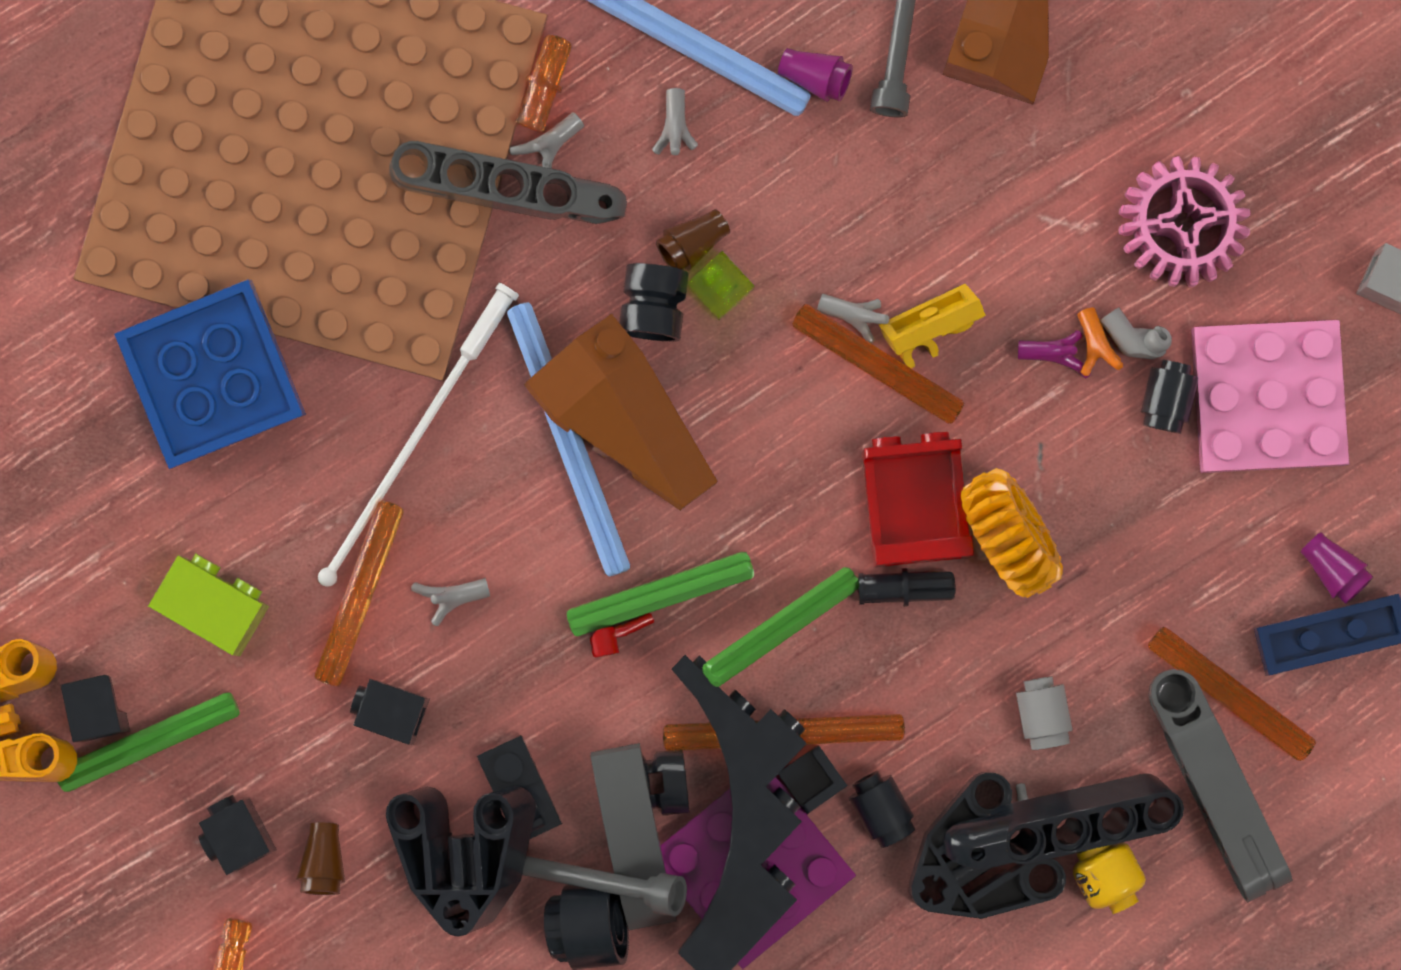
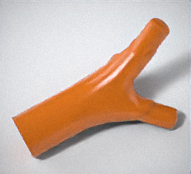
M1091 307L1080 311L1077 316L1087 342L1086 361L1080 373L1083 376H1089L1099 358H1103L1116 370L1122 369L1123 363L1121 358L1111 348L1096 309Z

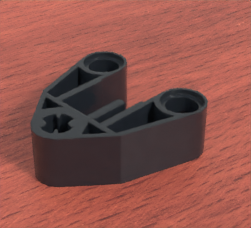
M981 772L974 775L924 833L909 880L911 899L921 909L933 913L983 919L1055 899L1062 893L1066 884V874L1063 867L1054 859L1030 864H1017L1009 870L1004 869L965 894L961 887L991 868L984 870L971 869L951 860L945 862L941 855L945 853L944 837L946 831L951 826L962 821L988 816L996 808L1011 803L1012 789L1009 782L1003 776L993 772ZM985 780L994 781L1001 791L999 802L991 808L981 807L975 798L977 786ZM971 852V857L979 859L983 853ZM1039 864H1047L1054 874L1052 885L1044 891H1035L1029 883L1031 870ZM930 875L934 881H937L938 877H940L944 882V885L939 888V893L942 897L934 902L929 896H927L925 901L922 900L919 894L925 889L922 880Z
M513 785L485 794L479 798L474 806L473 813L475 835H452L449 826L447 801L436 788L428 786L397 795L390 800L386 808V819L410 889L440 927L449 935L464 936L491 924L521 882L536 809L533 797L523 787ZM501 802L508 809V820L501 813ZM414 804L419 808L420 820H418L414 813Z

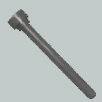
M896 0L884 80L879 81L878 88L873 90L870 111L881 116L894 118L908 116L911 95L907 93V85L903 83L916 0Z
M526 856L523 869L524 876L642 899L647 906H651L653 912L669 916H677L681 912L687 895L685 879L682 876L660 873L657 877L651 876L648 880L530 856Z

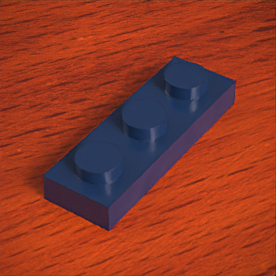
M1400 594L1254 628L1265 676L1401 644Z

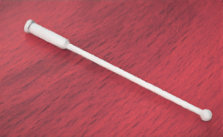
M500 282L495 289L497 291L460 348V359L332 562L318 573V581L321 585L330 587L336 583L337 570L470 360L477 359L511 303L519 297V294Z

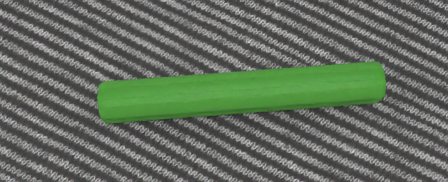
M742 551L571 608L567 611L568 623L574 636H581L750 580L754 577V569L747 552Z
M843 567L707 661L702 667L703 674L708 678L710 684L715 687L721 686L859 589V579L854 575L852 569Z
M223 693L78 758L75 771L69 778L58 782L64 792L75 790L238 717L240 714L238 704L231 693Z

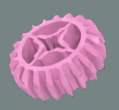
M1179 156L1173 157L1170 161V173L1160 161L1156 162L1152 166L1154 178L1147 173L1141 172L1136 178L1141 189L1129 187L1125 193V197L1135 205H1122L1119 209L1120 216L1133 220V222L1121 225L1118 229L1120 235H1134L1135 239L1124 246L1125 252L1127 254L1133 253L1139 249L1143 254L1135 262V267L1141 269L1150 261L1155 265L1151 271L1150 278L1156 281L1163 274L1164 270L1168 271V285L1172 287L1179 283L1181 273H1184L1189 287H1195L1198 284L1199 271L1207 282L1214 281L1217 278L1215 266L1225 272L1233 266L1227 254L1239 257L1243 253L1244 247L1235 239H1245L1250 235L1249 228L1236 224V222L1243 221L1250 216L1249 209L1235 208V204L1245 197L1243 190L1230 194L1227 188L1233 183L1234 177L1229 174L1219 182L1214 178L1219 169V166L1215 163H1212L1205 173L1200 172L1201 161L1198 157H1193L1190 160L1187 170H1184L1183 161ZM1187 186L1206 194L1218 210L1215 207L1208 208L1198 205L1193 198L1192 190L1187 189ZM1172 187L1173 196L1170 199V212L1159 214L1156 218L1147 219V209L1151 198L1159 191ZM1181 212L1188 214L1186 219L1191 216L1194 222H1196L1187 232L1181 230L1182 225L1178 228L1175 222H1172ZM1221 225V235L1215 249L1209 254L1197 258L1196 247L1199 245V232L1209 230L1212 226ZM1150 234L1170 238L1175 243L1177 254H1181L1182 258L1172 256L1162 250Z

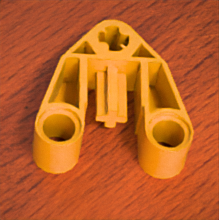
M23 639L12 640L0 647V703L18 698L20 694L40 689L52 681L57 671V661L54 654L48 648ZM32 653L33 666L28 673L23 675L21 663L26 655ZM14 705L1 706L0 737L19 732L18 725L21 722L19 715L15 714ZM39 733L15 740L7 739L0 741V781L61 782L69 778L75 771L77 753L74 747L66 740ZM52 747L54 751L52 764L48 768L43 769L41 765L42 754L47 748Z

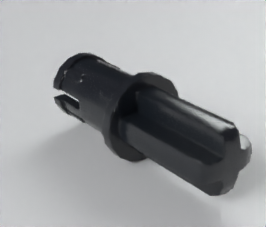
M902 568V573H858L859 605H864V603L903 602V607H908L909 602L952 600L956 594L955 577L952 572L908 573L907 568Z

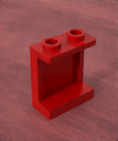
M933 432L921 434V443L901 444V437L894 436L872 439V447L864 448L862 458L874 568L968 559L974 556L972 536H969L967 515L962 508L961 491L964 487L961 439L950 440L949 432Z

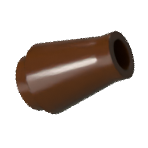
M714 209L703 216L663 230V237L656 241V246L669 267L690 271L722 238L730 234V227L723 215L717 209Z
M325 822L310 823L309 836L296 880L301 881V893L312 895L340 894V883H345V875L339 841V824Z

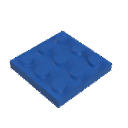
M250 279L114 334L169 469L306 415L253 281Z

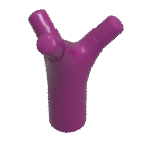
M1076 330L1068 337L1056 341L1019 340L1018 359L1058 363L1077 371L1083 376L1080 371L1084 364L1073 356L1078 351L1074 344L1082 339L1083 335L1079 330Z

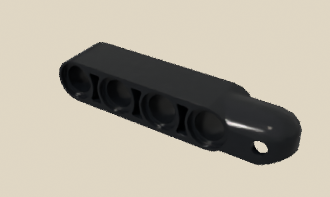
M1152 774L1134 775L1005 804L996 808L988 816L959 822L946 831L944 837L945 854L951 861L976 870H984L1010 863L1030 864L1168 832L1179 824L1183 817L1184 806L1180 797L1157 776ZM1157 799L1155 804L1150 807L1151 803ZM1110 809H1112L1111 812H1110V814L1107 815L1105 818H1103L1104 815H1105ZM1067 819L1065 824H1063L1060 828L1057 829L1059 824L1063 820ZM1021 829L1020 833L1015 838L1011 839L1012 835L1017 830ZM971 852L983 853L979 859L971 857Z

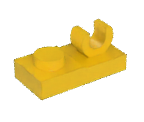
M963 284L889 319L887 324L878 325L884 339L911 369L915 367L912 352L917 346L925 345L929 354L934 358L938 356L939 350L933 338L940 335L943 337L947 334L964 332L974 324V321L986 315L980 299L966 284Z

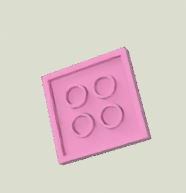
M1339 320L1194 327L1191 330L1194 376L1199 377L1195 396L1200 473L1349 465Z

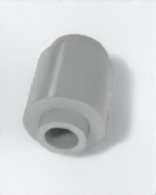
M1053 676L1024 681L1025 691L1017 692L1016 697L1024 739H1030L1031 750L1069 744L1068 732L1072 731L1073 728L1064 684L1054 685Z

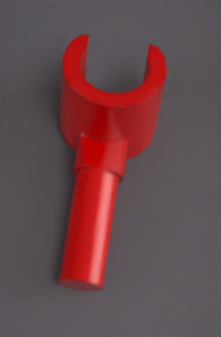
M647 613L622 625L619 624L615 627H607L595 631L590 637L593 657L618 654L617 638L627 636L655 623L652 614Z

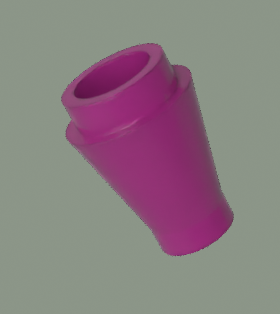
M790 48L784 51L778 68L779 76L788 78L826 102L830 99L837 101L843 99L853 72V65L844 62L843 56L802 52Z
M1322 532L1318 533L1300 551L1309 561L1331 597L1334 599L1338 596L1345 604L1350 602L1374 578L1366 570L1368 564L1329 540Z

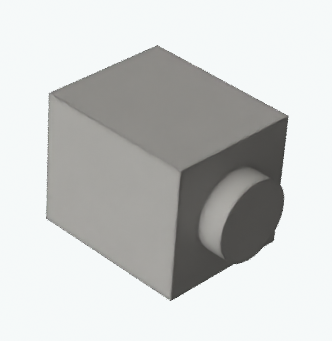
M1385 243L1374 252L1356 294L1401 314V250Z

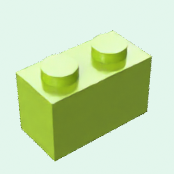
M196 553L192 560L178 555L148 607L227 653L240 657L269 608L267 604L258 600L262 591L238 577L232 585L216 576L221 567Z

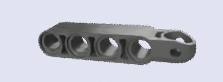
M408 141L401 144L395 150L389 165V174L392 181L399 188L406 191L548 220L567 218L592 224H601L625 217L627 207L626 195L619 188L607 183L573 177L561 170L419 141ZM406 155H416L423 160L425 173L417 178L405 176L399 167V160ZM455 164L466 166L473 175L472 184L465 188L454 186L448 179V168ZM502 174L514 176L520 184L519 195L515 197L501 195L495 186L496 178ZM548 184L560 185L567 194L566 205L562 207L549 205L543 196L544 186ZM598 201L604 202L607 209L601 208Z
M1171 669L1161 672L1154 677L1149 686L1148 696L1150 704L1163 729L1168 746L1242 897L1248 903L1265 895L1269 890H1276L1292 882L1293 879L1288 865L1199 683L1192 675L1183 670Z

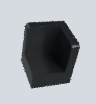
M100 675L60 685L73 743L87 742L130 732L127 713L118 711L112 679L109 675Z
M819 745L813 747L782 769L778 774L806 814H809L847 787V784Z

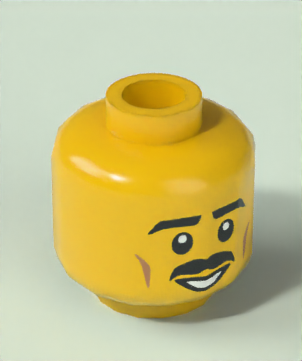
M1122 842L1076 854L1079 861L1073 867V876L1091 908L1103 909L1109 906L1112 914H1116L1139 902L1135 893L1145 885L1146 878L1127 843Z

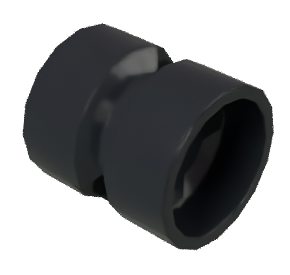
M632 263L626 266L623 292L630 297V300L621 306L619 323L630 337L661 342L680 341L684 314L677 308V304L686 299L689 276L687 271L646 263Z
M683 749L656 752L652 760H646L642 755L652 809H658L662 816L689 813ZM663 773L665 793L651 795L649 775Z

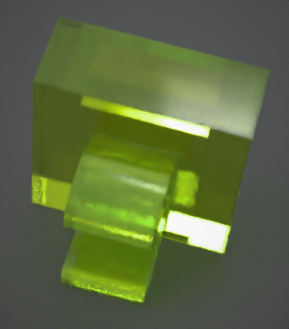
M723 251L690 279L687 287L719 321L755 289L753 283Z

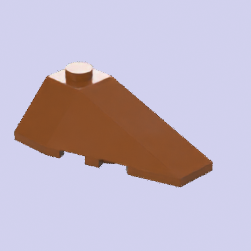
M967 0L942 75L1033 105L1049 59L1048 0Z
M612 313L574 339L524 384L556 425L566 432H569L571 429L594 445L592 450L604 458L610 456L630 470L635 480L681 511L718 482L643 352Z

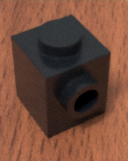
M369 679L367 687L359 685L353 698L350 713L357 715L353 726L407 745H414L430 698L375 679Z
M234 795L226 797L208 807L207 810L210 817L199 822L204 833L199 835L198 838L205 854L211 861L218 859L226 875L233 874L277 850L250 798L237 802Z

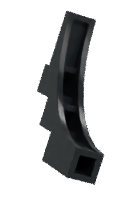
M684 655L671 670L697 699L716 732L728 768L733 810L730 848L720 884L702 920L679 948L678 954L695 970H732L797 901L796 897L790 893L796 884L775 864L768 871L762 864L802 822L795 815L801 806L780 786L773 793L766 786L807 744L800 737L806 729L785 709L779 715L770 709L756 723L750 717L756 709L737 690L734 689L728 696L720 687L710 684L702 671L703 665L707 662L700 655L693 662Z

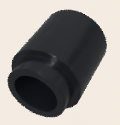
M1162 360L1161 368L1151 367L1141 413L1145 414L1143 426L1181 434L1183 423H1189L1199 377L1190 375V365Z
M875 771L852 785L856 792L848 799L870 839H877L881 848L888 847L915 831V827L911 822L914 815L892 775L881 778L879 772Z

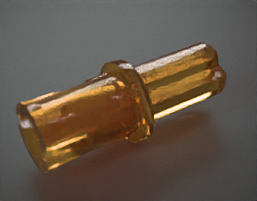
M547 35L545 37L532 76H526L525 80L529 85L519 115L515 120L516 124L534 131L545 132V126L556 93H562L563 90L559 83L572 48L571 43L567 39L556 35Z

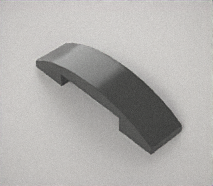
M640 743L591 752L595 783L614 873L648 880L651 876L657 877L660 873H666ZM620 895L629 931L677 921V916L653 912L651 906H647L642 899Z

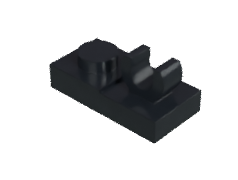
M522 735L477 756L493 792L515 785L523 787L533 797L536 809L530 839L563 824ZM501 802L500 808L505 816V819L508 820V809L505 806V804Z

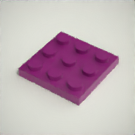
M776 777L766 786L772 793L780 786L794 800ZM730 788L660 845L666 873L682 876L685 879L687 885L686 901L701 919L720 884L730 848L733 810ZM801 807L795 815L802 822L762 864L767 871L775 864L796 884L790 893L796 897L797 901L738 962L742 970L856 877V874Z

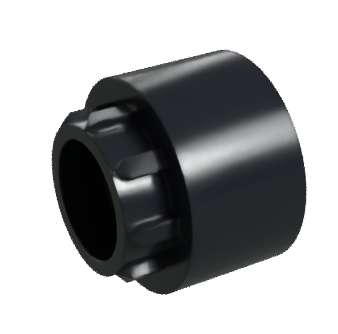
M565 885L561 895H553L549 898L544 909V931L547 947L553 959H557L559 962H568L573 970L617 966L626 963L629 950V928L620 895Z

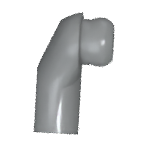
M1120 307L1100 320L1102 326L1119 350L1128 357L1153 360L1163 356L1171 346L1172 336L1166 328L1162 326H1156L1154 329L1134 328Z

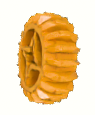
M995 468L988 473L984 472L972 479L970 484L963 487L961 501L962 508L967 515L966 520L970 524L974 532L973 535L981 546V550L988 557L990 565L994 566L999 577L1005 580L1009 589L1021 597L1029 598L1036 593L1041 594L1050 589L1053 583L1061 579L1063 565L1061 563V556L1056 549L1057 545L1052 540L1050 531L1044 524L1042 516L1038 513L1033 502L1030 501L1025 490L1019 486L1015 478L1011 477L1008 472Z

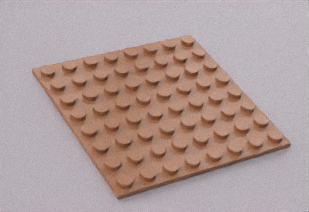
M156 0L73 279L173 308H179L250 279L253 281L275 336L444 382L493 208L401 189L392 181L389 174V165L395 150L401 144L408 141H419L507 159L547 21V14L495 0ZM406 155L399 160V167L405 176L417 178L425 173V164L420 157ZM455 164L448 168L447 176L454 186L465 188L472 184L473 175L466 166ZM502 175L498 176L495 180V186L497 188V191L500 186Z

